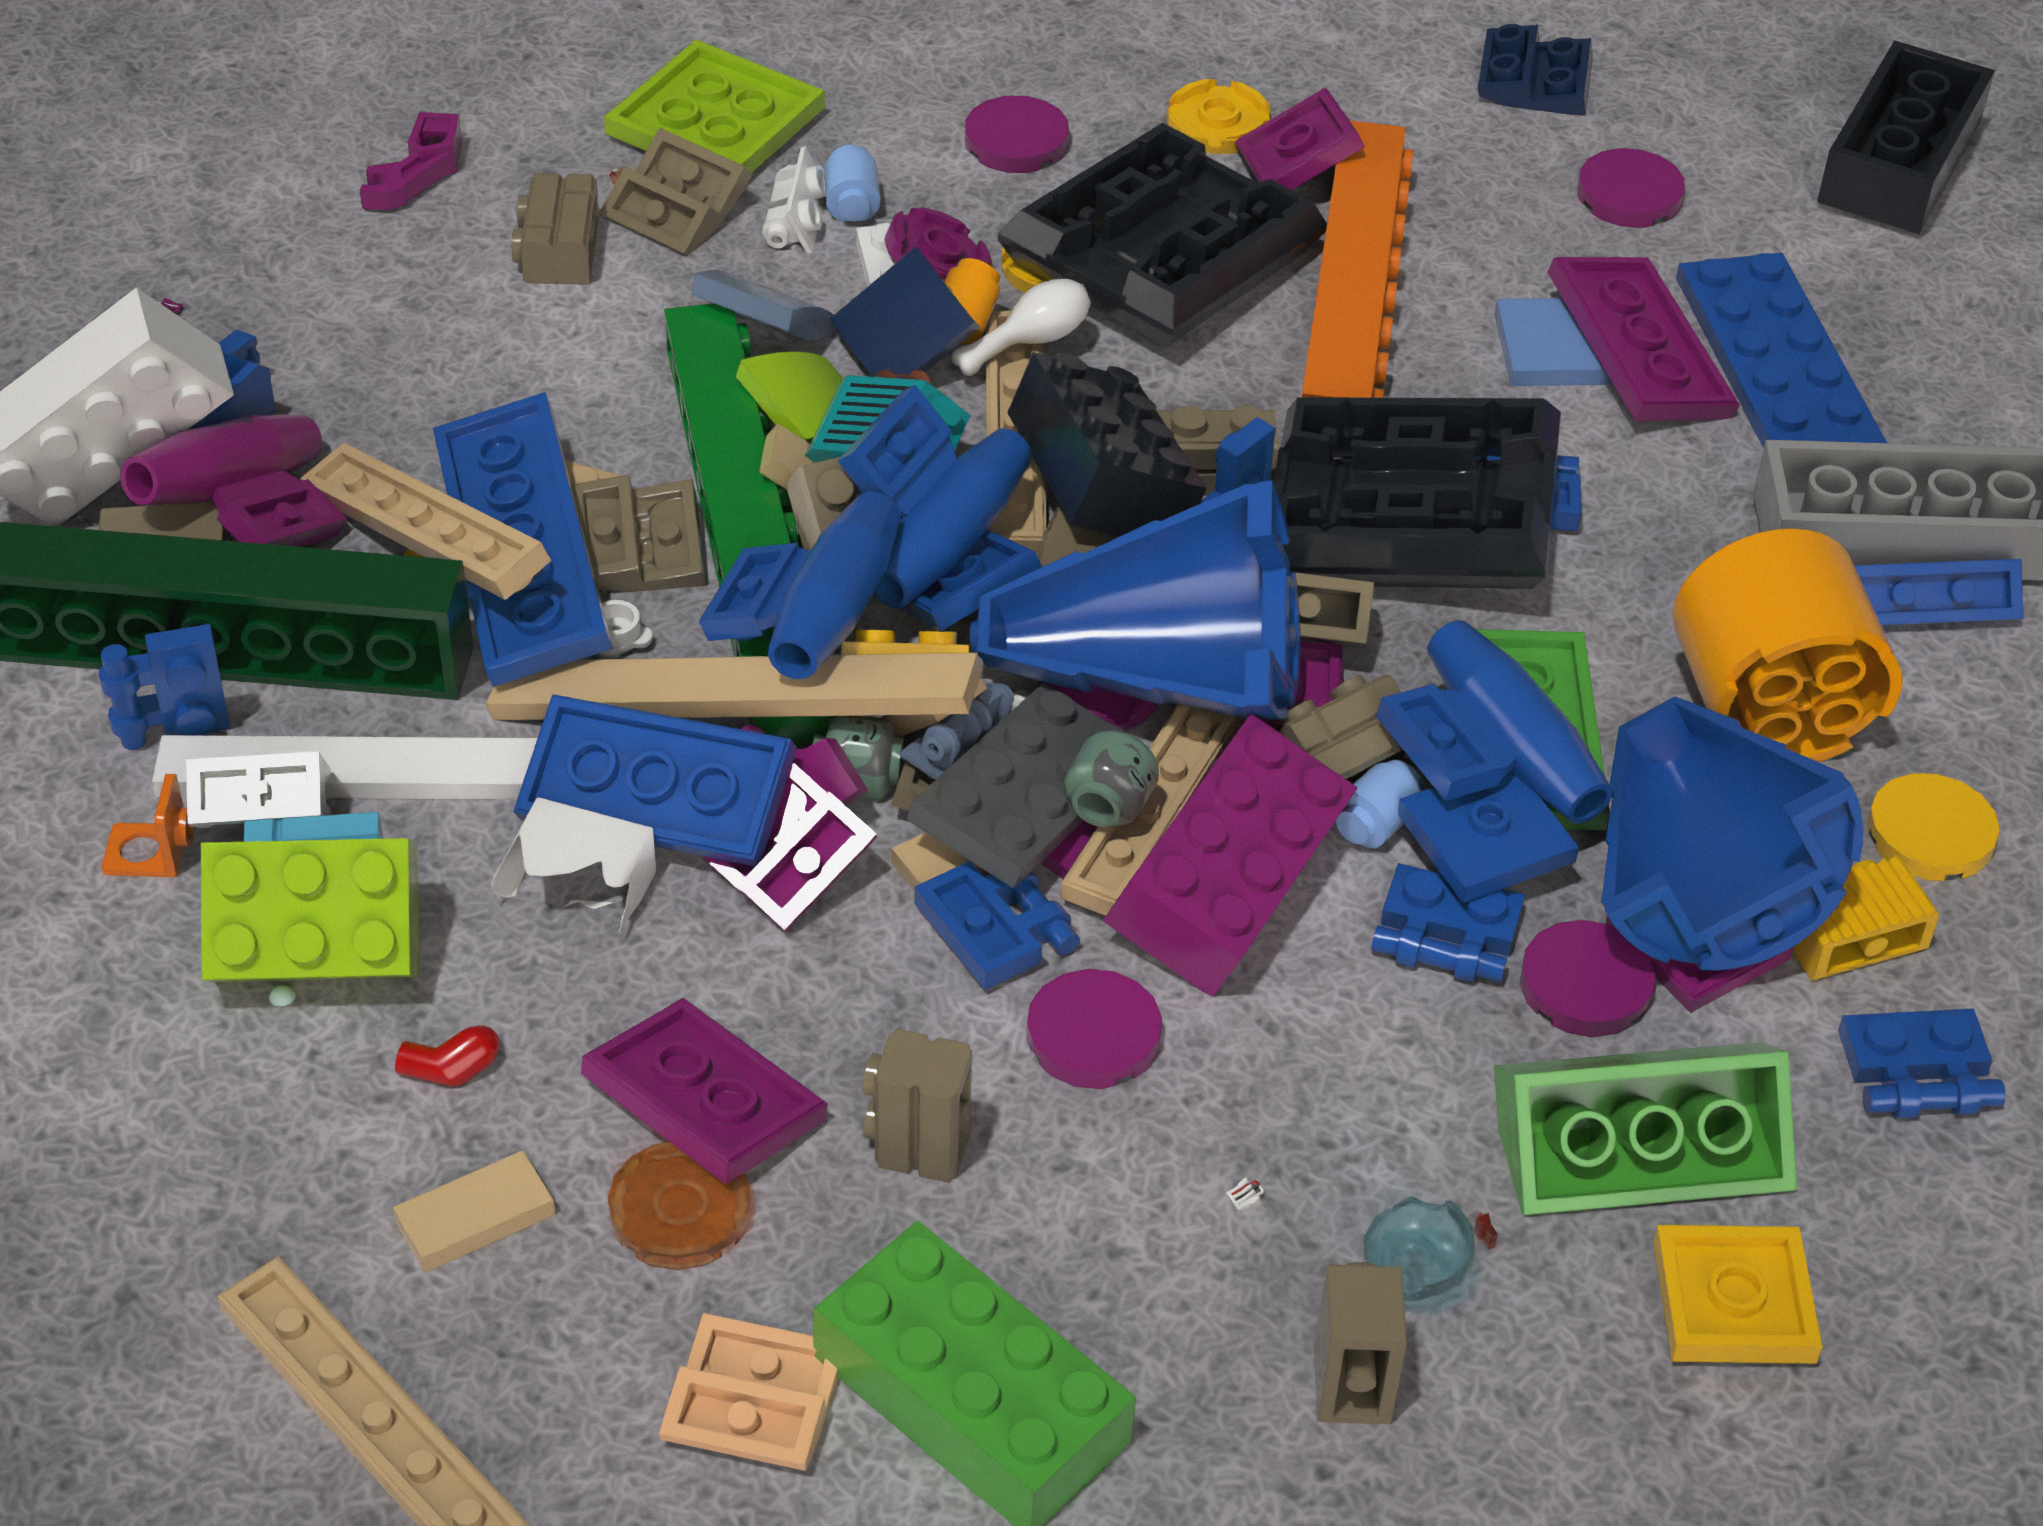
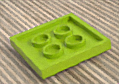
M696 39L604 116L605 134L647 151L660 127L741 164L753 173L825 108V90Z

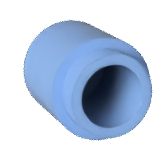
M844 145L832 152L824 166L827 209L839 221H866L874 216L880 207L876 161L860 146Z
M1391 760L1387 763L1374 765L1353 784L1358 789L1336 819L1337 828L1341 835L1353 844L1362 845L1367 849L1380 847L1404 825L1398 813L1399 800L1425 790L1420 775L1410 765L1399 760Z

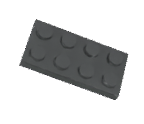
M1043 682L912 801L906 820L1015 889L1084 821L1076 814L1065 793L1064 780L1086 739L1102 731L1125 732L1077 704L1068 695L1053 689Z

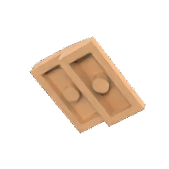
M703 1313L686 1367H679L659 1431L660 1440L806 1471L819 1441L837 1384V1368L826 1358L824 1364H822L814 1357L817 1350L813 1348V1336Z

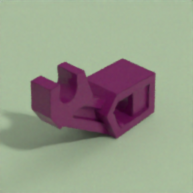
M419 112L407 142L409 156L401 162L367 166V184H362L360 189L362 209L392 210L407 205L410 199L445 175L456 173L462 147L459 114Z

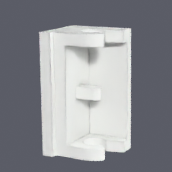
M319 751L187 760L188 825L190 827L196 826L197 828H211L213 825L241 824L248 820H276L331 815L325 796V786H331V768Z

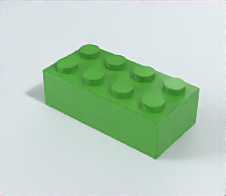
M918 1220L814 1307L813 1348L817 1350L814 1357L822 1364H824L826 1358L837 1368L838 1379L1014 1526H1043L1131 1442L1137 1397Z

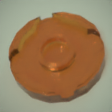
M670 1142L653 1144L631 1156L614 1175L607 1198L613 1236L623 1247L624 1243L627 1248L636 1252V1259L649 1266L673 1270L708 1265L722 1257V1249L730 1246L734 1239L736 1245L746 1233L751 1213V1195L745 1173L725 1185Z

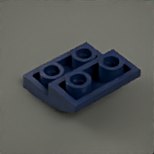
M1506 24L1499 28L1487 29L1478 82L1479 96L1507 107L1567 115L1586 114L1593 60L1591 38L1573 39L1561 37L1553 41L1540 42L1538 25L1521 26L1518 24Z
M917 246L830 318L872 377H875L883 369H889L894 374H910L916 369L926 373L980 328Z

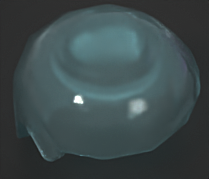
M1409 1196L1395 1204L1393 1208L1386 1209L1375 1216L1363 1236V1262L1376 1266L1402 1267L1404 1305L1428 1307L1454 1296L1467 1278L1474 1263V1227L1459 1206L1451 1200H1446L1442 1204H1432L1421 1201L1414 1196Z

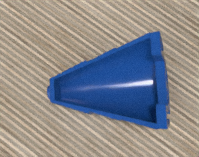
M1273 480L1262 481L1256 484H1244L1165 520H1154L1084 554L1076 551L979 596L978 621H973L970 626V643L973 653L977 652L979 658L982 659L989 669L1085 693H1090L1096 688L1160 705L1169 702L1247 719L1251 713L1258 718L1268 720L1287 718V707L1294 706L1299 684L1301 655L1300 614L1296 573L1290 572V561L1282 546L1289 544L1290 537L1281 501Z
M1676 696L1619 726L1609 783L1612 788V805L1605 840L1608 845L1601 903L1605 907V912L1613 925L1626 940L1640 951L1667 964L1670 959L1681 962L1696 963L1700 970L1735 969L1762 962L1787 951L1812 934L1828 919L1847 893L1843 885L1851 870L1853 861L1860 862L1863 847V820L1859 801L1853 786L1845 778L1843 772L1787 749L1786 744L1742 728L1738 720Z

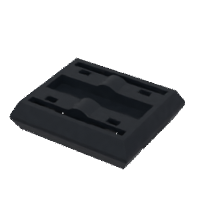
M1161 123L1021 209L998 233V241L1017 265L1046 281L1071 279L1084 285L1091 306L1167 347L1305 253L1326 233L1327 222L1313 201L1271 179L1259 183L1206 156L1205 144L1165 123Z
M1297 397L1287 410L1281 447H1279L1277 468H1275L1273 479L1290 537L1289 544L1282 545L1290 561V572L1374 582L1375 587L1533 589L1546 577L1561 411L1544 398ZM1334 456H1352V459H1334ZM1495 456L1501 457V460H1480V457Z

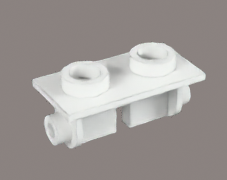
M806 146L801 147L796 165H787L776 173L770 200L773 208L768 209L762 228V235L767 244L773 248H783L786 245L800 242L805 252L812 254L817 230H820L822 227L821 213L826 197L825 170L821 165H815Z

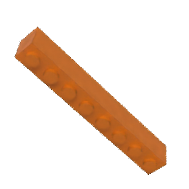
M1349 120L1358 132L1365 147L1340 161L1335 167L1302 397H1384V389L1373 388V385L1384 387L1389 353L1378 352V349L1389 351L1393 317L1382 316V314L1393 315L1398 282L1387 280H1398L1402 248L1399 247H1402L1414 153V149L1403 148L1406 127Z

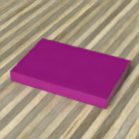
M685 998L676 1001L582 1056L581 1075L725 1185L826 1122L827 1102Z

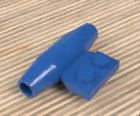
M916 385L902 391L838 459L839 464L862 493L867 491L883 493L890 497L899 508L900 522L888 567L873 594L881 603L892 608L906 606L959 564L1003 513L1032 459L1031 448L1027 441L1017 432L1006 428L995 430L957 458L949 436L952 433L951 429Z
M867 491L860 494L820 534L811 551L800 548L798 543L743 548L699 620L707 641L727 639L749 641L763 636L767 628L775 626L768 649V657L772 666L782 675L792 679H806L812 676L850 636L887 570L900 522V511L896 503L890 497L880 492Z
M1457 620L1441 627L1432 636L1427 647L1428 655L1448 690L1438 689L1435 684L1381 698L1376 714L1377 719L1445 801L1496 787L1510 770L1544 801L1575 824L1585 823L1598 816L1607 807L1612 798V788L1577 728L1518 661L1465 621Z

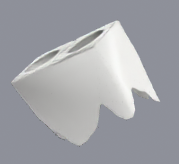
M537 797L494 876L491 885L492 892L505 898L514 897L525 871L530 876L540 877L570 874L597 862H602L603 878L606 885L616 888L629 883L626 906L619 928L620 932L630 915L641 902L656 873L653 828ZM572 899L564 907L579 902L584 904V906L597 909L615 902Z

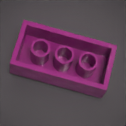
M1251 713L1128 882L1103 919V922L1203 993L1213 997L1247 952L1358 788Z

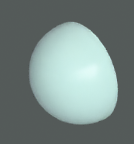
M279 985L272 989L269 1000L275 1006H286L294 1001L296 994L290 986Z

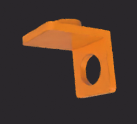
M165 774L154 823H115L112 826L101 866L103 874L113 876L177 877L184 847L192 845L195 827L188 825L187 807L183 805L176 774ZM147 837L154 839L159 844L157 853L152 858L142 862L128 861L120 854L122 847L128 841L135 838Z

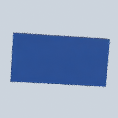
M552 694L513 812L520 820L525 821L536 798L539 797L652 827L655 847L756 867L762 861L797 747L789 738Z

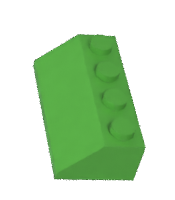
M1763 1042L1494 1065L1498 1130L1523 1215L1797 1190L1789 1051Z

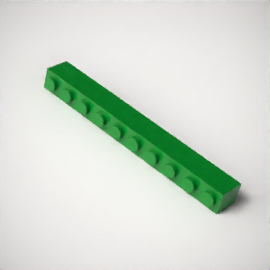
M715 303L664 309L666 351L717 582L720 587L743 548L798 543L796 521L793 512L783 513L782 508H788L787 490L759 472L767 436L764 435L763 431H769V418L736 378L741 360L751 356L747 323L737 324L733 310ZM775 626L767 628L763 636L749 641L730 639L734 657L768 656V649ZM836 716L747 718L749 725H757L768 735L789 738L797 747L813 744L815 734L827 735L829 718H835Z

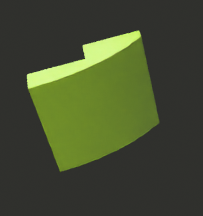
M793 351L770 353L743 359L736 374V378L775 425H782L808 443H811L840 382L843 380L842 376L826 357L814 353Z

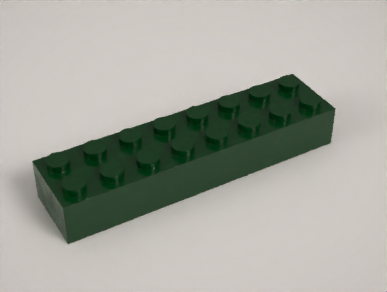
M0 522V661L99 670L103 665L101 652L109 645L119 644L124 646L128 656L148 653L145 634L210 624L221 680L459 700L473 652L463 560Z

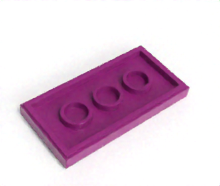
M1648 257L1553 258L1547 271L1548 275L1635 421L1723 420L1734 417L1740 406L1739 402Z

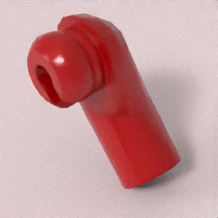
M477 1025L463 1029L437 1048L404 1041L396 1055L395 1071L397 1074L446 1086H460L495 1061L500 1050V1039L492 1028L486 1025Z

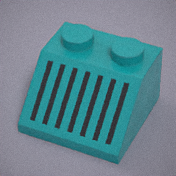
M847 375L840 382L805 456L814 463L841 457L902 391L914 385L919 388L951 429L952 433L949 436L954 451L971 415L926 380Z

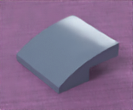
M706 270L695 273L691 295L733 310L735 314L811 343L833 335L838 331L830 320L834 314L826 309L726 271Z

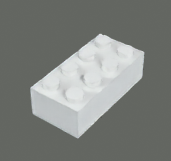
M137 287L0 391V496L47 524L60 526L120 481L122 465L128 458L176 433L188 430L234 395L220 344Z

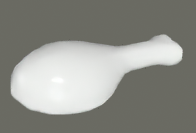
M1053 279L1032 287L1019 299L1003 324L977 341L954 349L951 361L960 368L963 375L972 376L980 370L983 363L1011 345L1019 343H1047L1068 335L1080 325L1089 310L1091 302L1084 285L1071 279Z

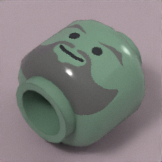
M836 716L828 727L827 735L815 734L813 744L823 738H836L869 790L859 797L860 799L881 800L886 797L890 787H897L905 764V759L900 756V753L906 748V738L896 736V730L889 720L865 716Z
M1119 731L1098 732L1086 739L1066 774L1064 780L1065 793L1076 814L1089 824L1098 827L1125 826L1135 821L1143 810L1159 780V765L1152 751L1137 737Z

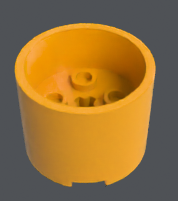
M1776 529L1750 535L1723 547L1708 557L1689 575L1678 592L1673 607V625L1707 709L1738 720L1742 728L1786 744L1787 749L1817 762L1828 760L1853 748L1849 738L1864 729L1877 716L1889 717L1894 710L1903 684L1901 667L1849 553L1833 538L1805 529Z

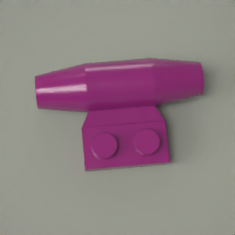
M247 415L182 431L128 458L121 468L120 478L123 490L127 497L138 505L192 504L214 500L219 513L217 520L236 538L237 542L302 547L333 538L340 533L347 521V518L309 479L301 481L289 474L315 459L321 451V432L317 424L305 415Z

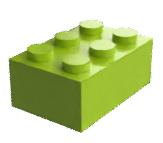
M409 838L201 843L202 980L211 982L419 977L418 843Z

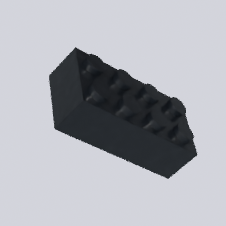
M1894 40L1829 150L1817 202L1920 234L1981 123L1995 70Z
M1036 352L1032 353L1007 414L1018 433L1029 444L1035 463L1071 525L1120 537L1154 520L1162 521L1199 505L1207 490V487L1192 466V460L1185 455L1175 440L1174 432L1162 420L1156 410L1157 406L1149 400L1140 386L1137 376L1116 366H1109L1106 371L1089 367L1079 358L1066 353H1056L1054 357Z

